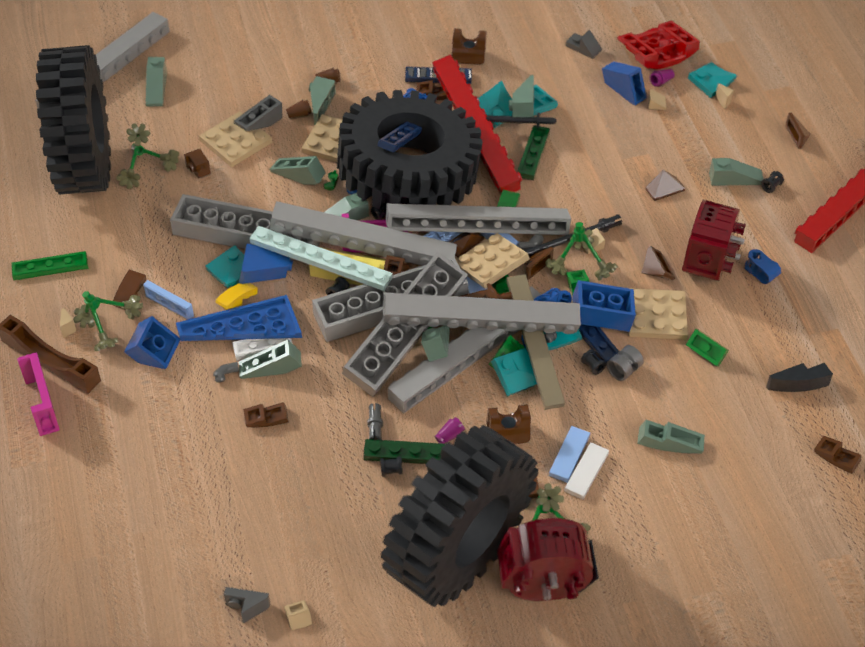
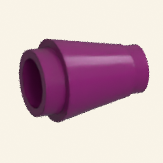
M672 69L653 71L650 75V82L653 86L660 87L674 78L675 73Z
M457 417L450 418L434 437L438 443L445 444L455 439L459 433L465 430V427Z

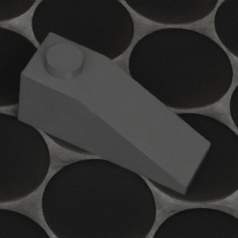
M268 95L235 119L234 124L245 131L270 127L283 118L282 102Z

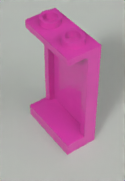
M37 352L17 358L25 384L37 382L42 403L30 408L39 435L43 436L60 431Z

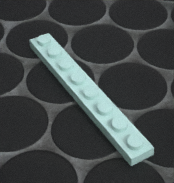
M258 226L249 238L251 244L385 291L393 278L391 272Z

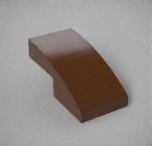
M433 80L417 83L416 91L427 96L429 93L437 95V100L448 99L442 86L434 85Z
M129 269L113 301H129L131 295L138 296V291L147 280L146 275Z
M284 402L269 407L259 404L243 409L246 427H269L289 422Z
M824 435L814 448V452L824 460L853 474L862 460L861 454L842 448V442Z

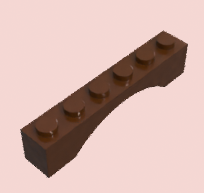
M9 315L0 323V338L3 343L23 355L37 352L41 366L85 393L89 394L101 382L97 366L84 358L70 357L57 351L39 338L24 322L14 316Z

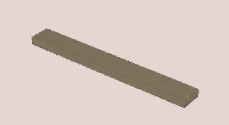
M526 274L507 277L508 288L513 295L512 300L534 301ZM521 330L544 409L564 407L565 401L543 331L526 332Z

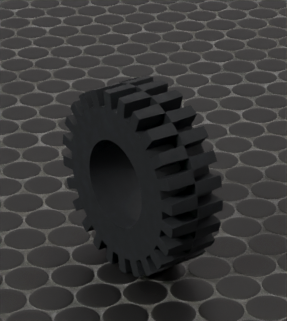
M90 45L41 49L36 65L38 70L36 82L39 88L36 90V99L39 102L37 115L41 119V127L39 128L40 138L43 137L44 140L42 149L44 156H47L46 167L47 171L50 172L51 183L54 184V189L59 195L107 191L110 182L109 171H111L109 158L111 156V148L109 146L110 131L107 127L109 119L105 109L106 97L103 96L104 85L103 80L100 79V67L97 65L96 54H94L93 48Z
M393 90V96L390 99L385 92L376 93L375 101L366 96L362 98L361 105L354 103L350 106V113L345 112L342 123H340L337 154L339 177L341 181L346 180V188L350 192L357 190V196L361 198V201H365L372 196V206L378 209L385 202L390 204L436 205L437 203L438 205H451L452 201L459 204L464 200L465 194L470 195L473 184H476L483 143L480 128H475L476 121L473 117L465 118L466 110L462 107L452 110L453 102L448 99L437 104V95L431 93L428 94L426 100L419 99V91L411 90L410 98L404 97L402 90ZM405 122H410L422 128L421 134L402 147L419 149L428 154L406 155L396 151L393 153L377 145L381 138Z
M482 425L480 428L477 426L471 427L468 434L465 432L459 433L456 436L454 445L448 442L441 448L439 460L432 457L426 464V475L423 478L418 475L411 483L415 487L411 495H404L398 505L403 510L401 513L392 516L389 526L393 530L387 533L383 539V544L387 546L381 551V559L384 560L382 564L383 569L432 607H436L438 604L444 606L449 599L454 601L459 598L462 589L467 592L473 586L475 576L481 578L487 572V563L490 560L495 562L498 559L497 549L509 527L519 526L524 517L520 512L529 507L532 499L528 495L535 490L537 482L534 481L538 476V469L535 468L538 464L537 461L523 449L485 425Z

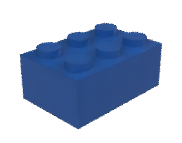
M578 280L572 300L573 303H580L581 324L630 332L636 316L634 289Z

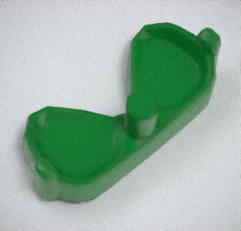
M336 170L328 173V179L331 182L325 183L323 185L324 189L331 191L335 188L338 181Z

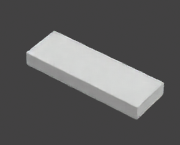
M244 339L234 341L232 344L236 361L283 341L289 340L292 343V339Z
M590 442L565 486L564 492L583 500L606 460L609 450Z

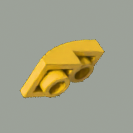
M239 283L223 292L216 299L215 303L226 310L242 306V299H248L250 296L257 295L258 287L251 283Z

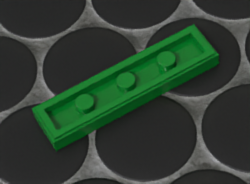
M82 251L12 262V278L14 281L88 269L87 253Z

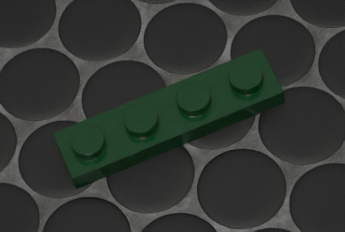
M533 125L517 170L522 178L534 181L550 134V128L542 126L537 128L536 125Z
M365 439L363 458L365 461H380V458L387 460L396 459L401 456L402 463L427 464L432 457L437 460L440 459L441 448L445 444Z

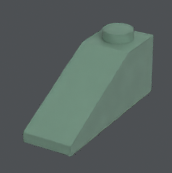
M148 57L146 68V106H163L167 79L165 57Z
M530 75L513 93V100H509V111H513V117H534V75Z
M318 76L309 85L314 125H316L320 116L325 114L336 94L335 80Z
M317 156L278 158L269 169L272 173L304 185H316L321 182L322 177L326 174Z
M712 158L709 171L711 186L761 185V181L764 179L761 169L731 158Z
M355 193L344 197L324 213L341 217L342 214L349 213V219L358 221L369 217V203L367 200L361 201V198Z
M449 327L430 328L422 332L421 343L429 362L448 357Z
M289 340L283 341L239 361V376L241 379L291 372L302 367L301 351Z

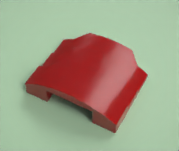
M672 20L658 24V27L651 28L640 34L634 35L630 32L617 36V40L635 55L636 61L644 67L651 69H663L677 65L694 55L700 46V40Z

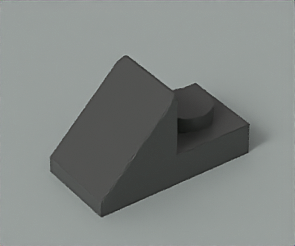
M590 30L583 36L574 33L566 41V47L591 59H594L602 51V47Z
M230 587L225 588L224 599L226 605L234 609L242 608L241 617L243 623L270 608L269 593Z

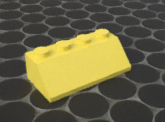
M320 247L384 270L386 259ZM309 264L310 276L334 281L340 276ZM343 277L349 284L363 285V283Z

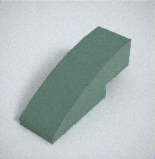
M646 419L639 427L637 444L677 453H702L704 451L705 435L667 422L664 426Z

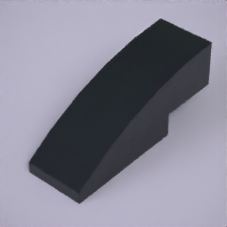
M825 362L811 368H807L802 363L769 375L766 388L779 392L816 390L829 386L833 373Z

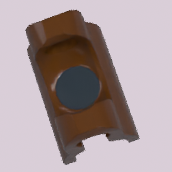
M454 28L452 40L453 60H457L458 63L482 65L485 60L487 31L479 30L478 36L475 39H467L462 35V29Z
M528 404L518 405L514 413L507 415L500 414L498 407L488 408L486 425L514 444L527 443L531 437Z

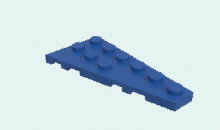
M287 295L176 323L181 341L302 338L301 329Z

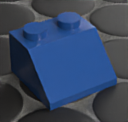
M151 316L139 322L124 353L139 364L166 369L180 342V338Z

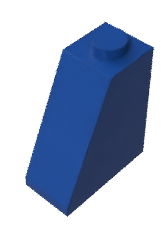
M613 61L602 68L605 84L632 105H637L647 99L640 67Z
M247 244L239 283L245 284L286 278L287 271L292 269L293 260H290V257L257 245Z

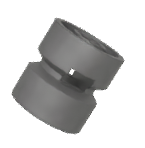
M626 345L607 362V369L615 379L624 381L643 365L644 359L638 349L634 346Z

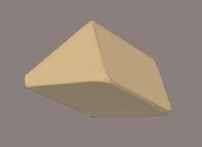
M718 84L715 98L726 109L732 101L734 90Z
M650 89L648 97L649 109L666 110V97Z
M596 228L592 230L593 234L590 237L594 238L592 246L595 251L604 249L605 239ZM589 248L585 250L587 254L592 253Z
M63 308L61 309L60 329L63 338H66L76 332V327L72 317Z
M305 600L284 606L291 630L312 624L310 611Z

